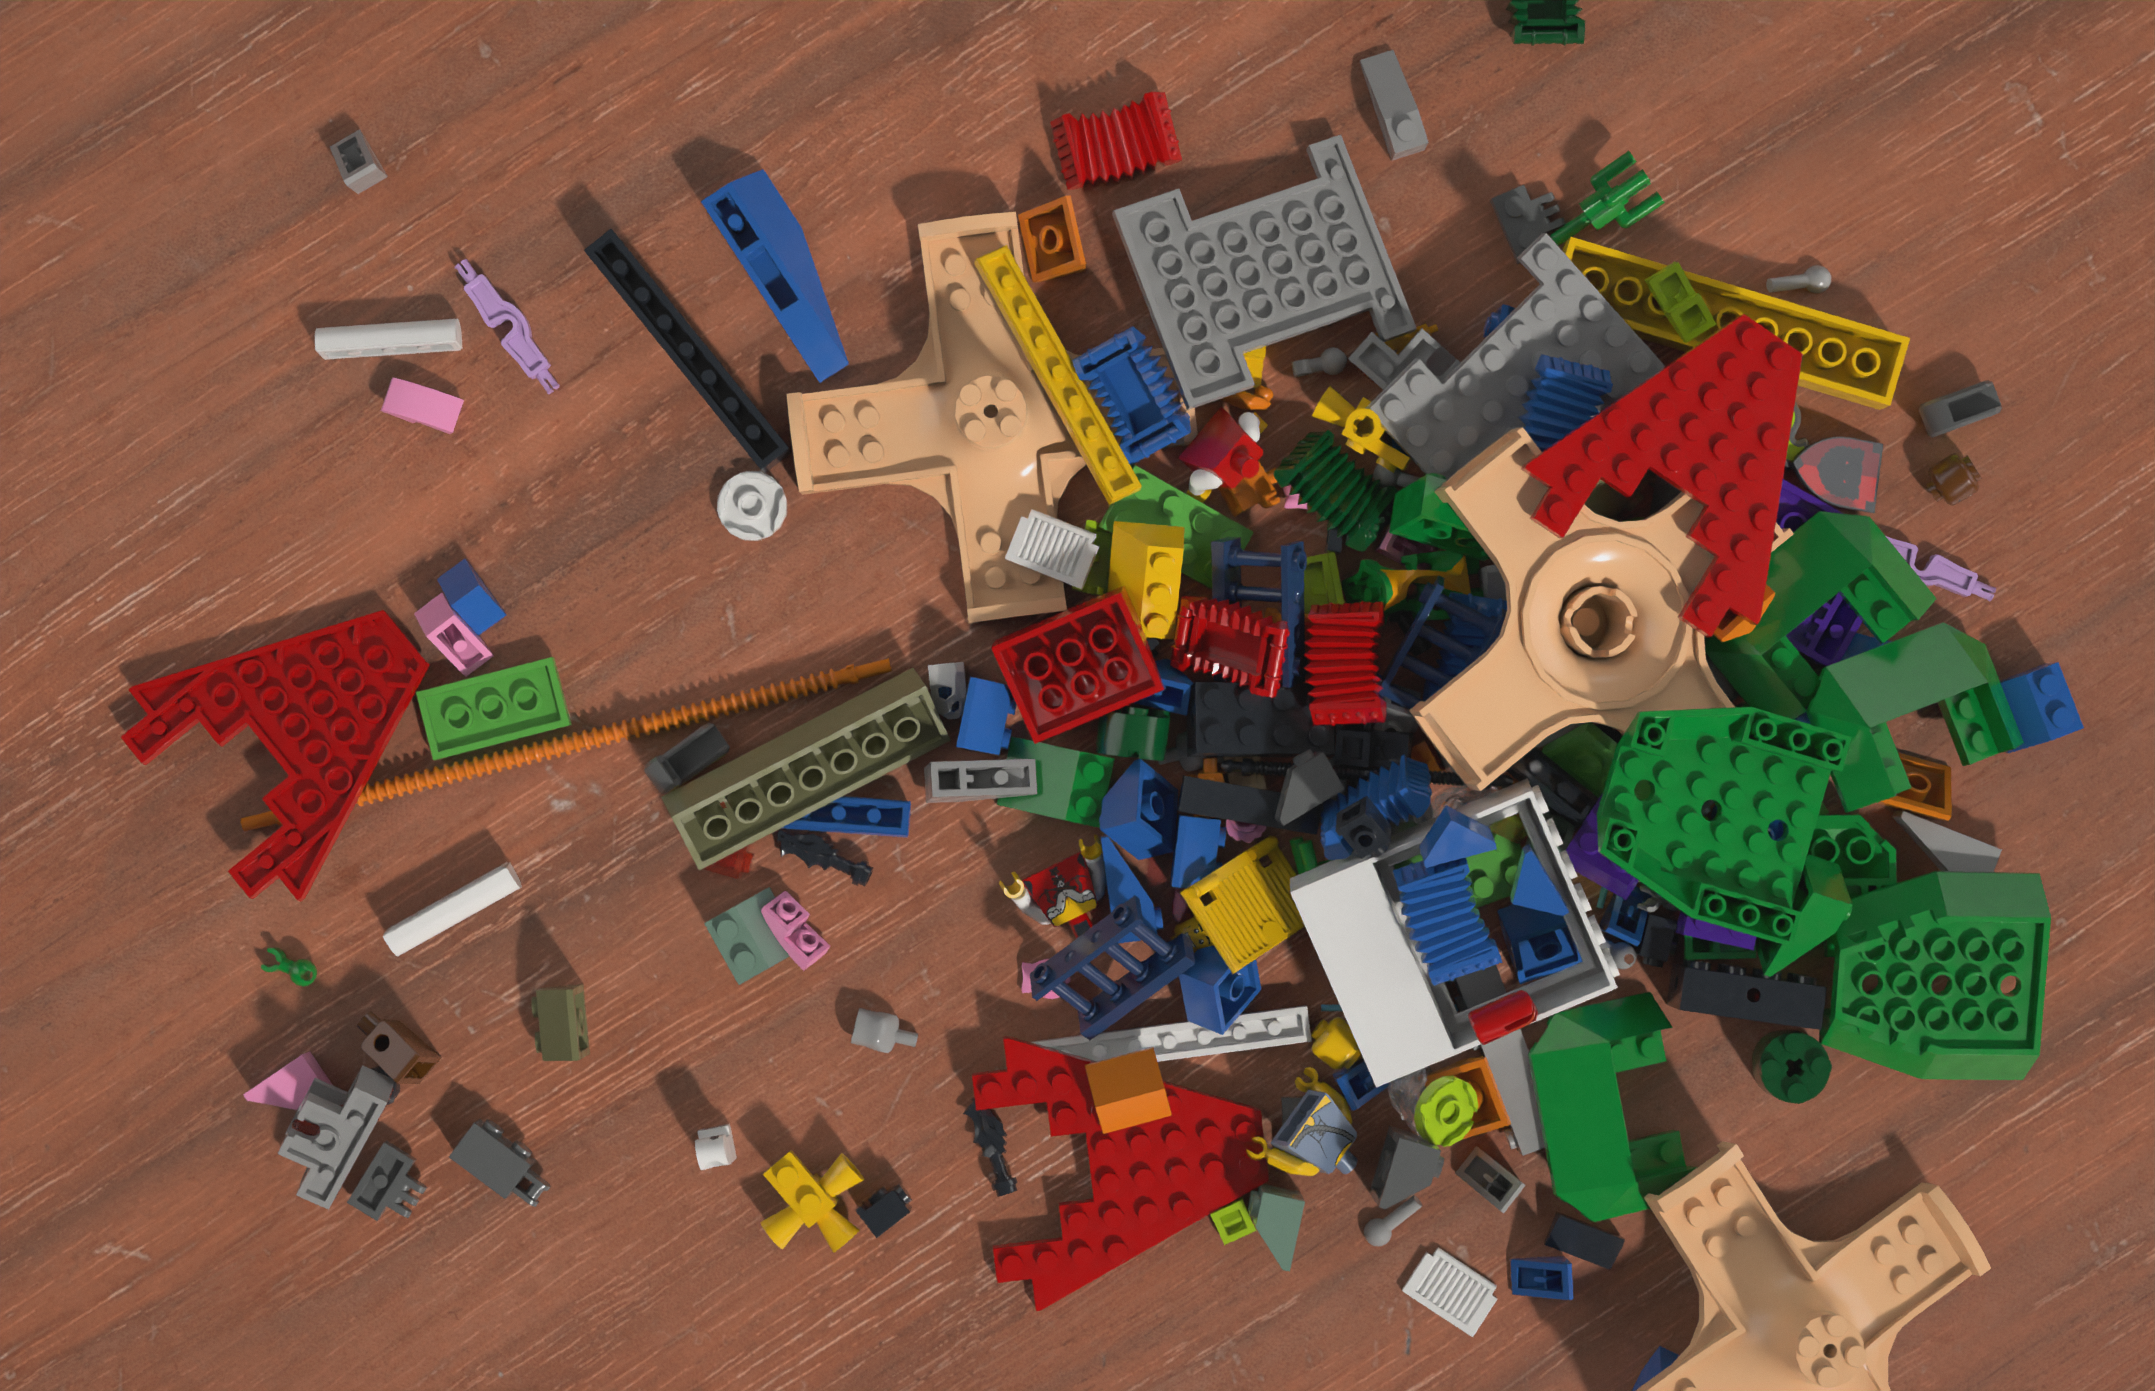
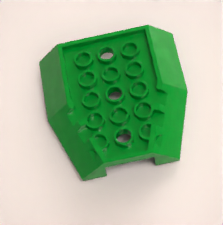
M1754 707L1639 711L1616 745L1597 812L1598 852L1691 918L1792 947L1802 912L1792 909L1830 773L1831 771H1843L1852 737ZM1646 780L1651 788L1650 795L1645 800L1640 801L1635 796L1634 788L1639 781ZM1708 800L1714 801L1717 806V813L1711 820H1706L1701 813L1703 804ZM1779 820L1783 825V834L1780 838L1773 840L1768 834V827L1772 821Z
M1934 871L1850 898L1853 907L1849 918L1841 923L1835 934L1827 938L1829 942L1835 945L1831 1008H1824L1822 1028L1819 1031V1042L1825 1046L1919 1079L2023 1080L2040 1056L2051 914L2040 874L2027 872ZM1870 974H1876L1878 977L1877 986L1871 991H1863L1862 982L1864 978ZM1939 975H1945L1947 978L1946 987L1940 992H1933L1931 987L1932 981ZM2008 976H2014L2016 979L2014 989L2008 993H2002V981Z

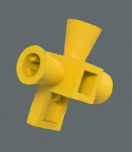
M1329 386L1317 404L1312 417L1344 427L1341 434L1348 438L1345 445L1362 455L1368 449L1379 456L1376 463L1394 473L1398 467L1405 471L1411 458L1383 442L1387 432L1381 427L1379 416L1374 411L1366 408L1371 401L1363 397L1355 409Z
M792 1150L763 1173L765 1178L789 1205L760 1222L767 1235L781 1249H784L803 1223L808 1228L817 1223L833 1253L844 1246L860 1231L859 1228L833 1209L839 1200L836 1195L864 1180L856 1166L843 1153L839 1155L822 1178L817 1173L812 1175Z

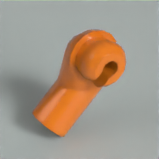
M1259 385L1256 387L1254 395L1242 391L1220 400L1241 409L1266 410L1271 405L1270 400L1273 398L1274 393L1271 389Z

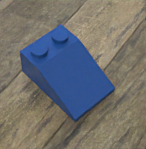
M1102 835L1101 844L1111 913L1118 905L1124 904L1135 895L1140 899L1143 924L1157 934V930L1163 929L1160 906H1153L1151 898L1107 835ZM1129 932L1116 943L1141 941V939L1132 932Z

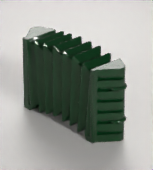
M1510 0L1511 2L1505 9L1514 13L1508 21L1515 25L1510 33L1513 44L1523 43L1531 44V46L1542 43L1562 44L1563 46L1573 43L1584 44L1585 20L1578 17L1583 10L1576 6L1579 0Z
M1329 429L1327 431L1309 432L1305 438L1297 442L1295 449L1282 459L1281 464L1274 471V477L1281 488L1291 485L1289 495L1299 494L1297 505L1307 503L1306 514L1317 511L1316 523L1328 520L1327 530L1338 527L1336 538L1347 533L1345 544L1355 550L1365 551L1372 542L1376 541L1378 534L1383 528L1391 523L1395 493L1398 490L1394 486L1380 488V479L1372 482L1373 474L1364 476V468L1354 470L1356 459L1347 462L1348 453L1339 454L1342 444L1333 447L1334 434Z

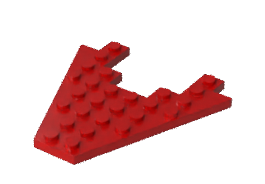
M1747 315L1738 316L1525 463L1521 470L1548 487L1529 519L1556 537L1564 538L1599 480H1602L1625 497H1631L1649 469L1704 506L1687 533L1686 538L1715 556L1677 618L1706 637H1712L1728 609L1750 624L1758 625L1764 601L1803 354Z
M381 610L132 686L128 689L148 715L123 734L121 739L141 764L147 765L199 722L221 747L249 726L289 775L261 798L283 826L229 869L228 872L250 899L257 897L280 878L297 901L301 902L306 898L430 664L385 610Z
M1003 1036L1007 1069L972 1073L976 1111L1047 1102L1051 1137L1086 1133L1093 1198L1059 1202L1062 1237L993 1245L997 1283L1032 1279L1036 1311L1045 1309L1269 1181L1266 1158L1255 1161L1249 1158L1246 1150L1254 1154L1263 1152L1262 1145L1252 1141L1254 1137L1264 1139L1260 1108L1163 1081L1171 1116L1103 1134L1085 1065L1097 1061L1011 1036Z

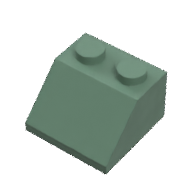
M770 887L704 923L738 985L789 957L770 930L761 913L762 908L776 898Z
M1262 1184L1258 1186V1191H1251L1247 1211H1249V1216L1252 1217L1256 1229L1282 1270L1290 1272L1305 1200L1299 1191Z

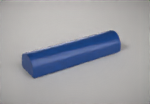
M842 796L782 828L908 838L911 801Z

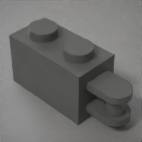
M479 1119L473 1123L449 1158L504 1199L515 1193L525 1202L536 1207L539 1203V1196L543 1191H548L551 1185L531 1170V1167L536 1162L530 1156L532 1151L517 1140L514 1143L509 1141L502 1135L504 1130L489 1119L485 1122ZM524 1177L532 1182L527 1190L519 1185Z

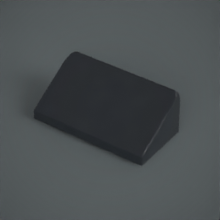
M1556 1211L1544 1245L1610 1270L1624 1245L1625 1239L1620 1235Z

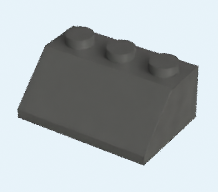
M1389 1125L1369 1190L1378 1207L1387 1209L1430 1186L1433 1177L1439 1178L1444 1164V1157L1440 1156L1441 1150L1437 1145L1424 1140L1420 1134Z

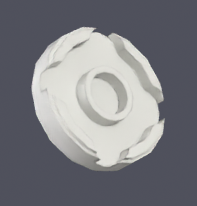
M745 471L735 475L723 485L718 495L717 512L722 524L732 535L743 540L759 541L772 536L782 526L787 515V499L783 488L773 477L760 471Z

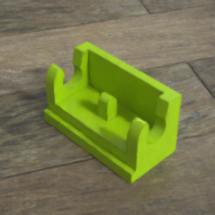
M1087 519L1085 530L1096 534L1093 544L1099 546L1083 589L1072 586V590L1100 596L1107 593L1113 534L1098 527L1100 523Z
M1335 552L1307 557V565L1304 570L1305 614H1309L1311 605L1329 604L1330 602L1333 604H1343L1344 598Z

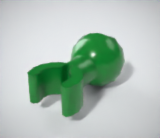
M280 948L267 949V952L275 955L280 965L271 966L263 964L261 969L265 972L282 971L287 973L293 983L302 987L309 986L316 979L317 968L310 960L299 959L292 961L286 958V954Z

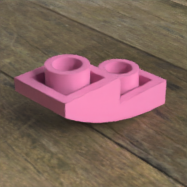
M393 377L381 411L411 423L418 422L447 434H452L464 400Z
M784 891L762 908L761 913L770 930L788 955L803 971L827 953L830 945L806 923L810 914L788 892Z

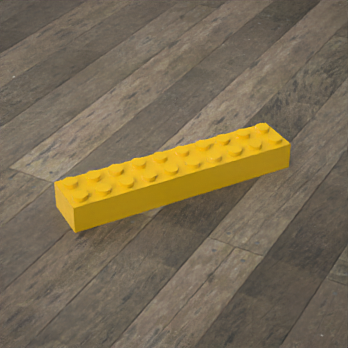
M1570 237L1564 243L1562 251L1640 339L1687 352L1738 316L1745 314L1803 354L1798 386L1878 410L1891 405L1910 341L1909 337L1684 271L1695 293L1701 295L1716 322L1715 326L1685 343L1667 319L1645 282V279L1668 265L1574 237Z

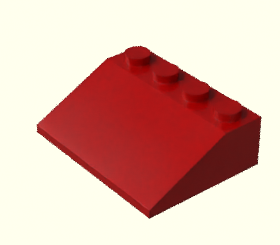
M1121 586L995 640L991 647L1034 744L1165 689L1141 622L1125 586Z

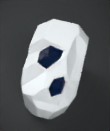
M964 662L928 665L931 698L938 713L947 719L959 718L963 714L967 696Z

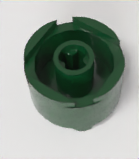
M1124 706L1122 712L1121 708L1100 716L1096 752L1121 757L1164 761L1171 712L1150 709L1148 715L1149 709Z
M1783 1029L1766 1034L1756 1044L1752 1053L1753 1076L1758 1086L1769 1095L1788 1103L1801 1104L1816 1097L1826 1086L1832 1070L1831 1061L1822 1044L1812 1036L1797 1030ZM1789 1059L1794 1061V1066L1796 1067L1793 1072L1788 1071L1789 1068L1785 1064Z

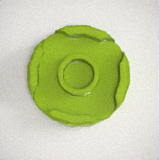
M1442 1076L1427 1086L1416 1104L1414 1115L1416 1130L1424 1140L1434 1145L1451 1146L1462 1140L1471 1130L1474 1123L1471 1120L1473 1113H1477L1478 1110L1477 1094L1471 1084L1455 1076Z

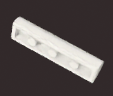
M458 319L316 328L315 350L325 360L459 351L463 349L462 332Z
M506 862L391 926L385 931L383 938L391 951L396 956H400L520 889L522 885L511 863Z

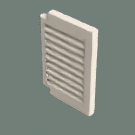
M1032 509L1028 518L1021 516L1005 559L1083 589L1099 546L1093 544L1096 538L1095 533Z
M1439 1247L1433 1255L1428 1252L1424 1254L1402 1288L1404 1293L1471 1337L1475 1335L1497 1301V1298L1492 1295L1497 1285Z

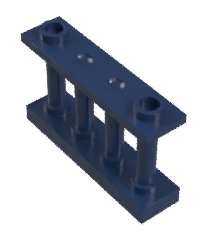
M1225 537L1211 541L1212 599L1217 598L1218 602L1228 599L1229 605L1239 602L1240 608H1242V600L1282 603V620L1287 622L1290 631L1286 641L1288 647L1284 652L1285 661L1282 663L1283 687H1292L1305 682V676L1308 671L1304 667L1308 665V661L1304 656V570L1307 565L1304 541H1295L1281 545V553L1243 551L1241 548V537ZM1241 566L1281 567V588L1243 586L1241 583ZM1222 673L1214 675V681L1228 682L1232 680V676L1223 679Z
M1438 575L1434 584L1427 582L1418 599L1419 602L1423 603L1384 674H1376L1382 679L1376 684L1383 687L1377 694L1381 698L1384 696L1408 709L1413 708L1423 700L1390 684L1400 666L1440 687L1445 686L1454 678L1407 654L1415 638L1419 636L1465 660V665L1469 666L1484 654L1499 637L1507 610L1502 608L1497 617L1493 615L1487 617L1441 593L1444 588L1445 578ZM1435 605L1483 630L1482 634L1486 637L1480 648L1475 645L1471 648L1425 624L1424 622L1433 606Z
M1134 895L1124 904L1118 905L1112 913L1045 963L1039 964L1030 973L1032 998L1038 1001L1052 990L1078 1010L1080 1034L1090 1041L1195 964L1192 940L1183 933L1169 942L1162 939L1143 924L1140 899ZM1129 932H1132L1156 952L1140 962L1116 942ZM1105 952L1130 972L1119 980L1113 981L1091 964L1090 961ZM1078 971L1103 991L1093 999L1087 1000L1063 981Z

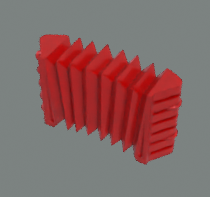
M1152 91L1145 93L1139 105L1131 100L1130 107L1123 104L1121 111L1113 108L1110 116L1102 110L1100 118L1092 112L1090 118L1087 119L1081 113L1078 121L1070 113H1067L1051 121L1053 142L1058 150L1062 168L1061 173L1064 175L1067 190L1083 188L1087 180L1093 187L1098 179L1106 186L1110 178L1119 184L1122 175L1132 181L1135 170L1144 176L1147 165L1155 171L1157 161L1164 167L1182 161L1178 145L1179 140L1176 137L1170 114L1171 109H1169L1165 92Z
M1182 596L1179 613L1177 614L1178 621L1174 644L1171 645L1173 650L1170 665L1180 671L1192 668L1194 673L1203 670V673L1212 671V676L1222 673L1223 679L1232 676V683L1240 681V687L1249 684L1252 694L1271 698L1276 697L1277 690L1280 688L1279 680H1281V675L1283 674L1284 652L1288 647L1286 641L1290 635L1287 622L1281 620L1273 623L1272 615L1263 618L1262 610L1252 613L1251 605L1240 608L1239 602L1229 605L1228 599L1218 602L1217 598L1208 600V597Z
M1361 601V603L1333 604L1330 602L1329 604L1311 605L1308 619L1315 625L1306 630L1313 637L1304 642L1312 648L1304 654L1311 662L1304 669L1313 674L1305 682L1316 687L1307 693L1316 698L1309 704L1313 724H1331L1335 726L1336 724L1363 723L1367 725V723H1385L1386 701L1377 694L1383 687L1376 684L1382 679L1375 675L1380 668L1373 663L1380 657L1373 651L1381 647L1374 640L1382 637L1375 630L1385 624L1383 602Z

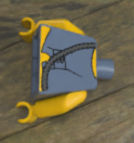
M1311 1067L1305 1068L1304 1074L1310 1077L1312 1082L1305 1083L1300 1077H1296V1087L1301 1092H1306V1094L1271 1141L1274 1148H1268L1263 1138L1254 1137L1252 1141L1261 1144L1263 1152L1254 1154L1246 1150L1249 1158L1255 1161L1266 1158L1268 1159V1164L1289 1174L1314 1176L1318 1172L1330 1174L1335 1168L1343 1174H1348L1356 1167L1358 1159L1348 1150L1356 1140L1357 1132L1351 1125L1352 1118L1347 1100L1326 1082L1320 1083L1315 1069Z

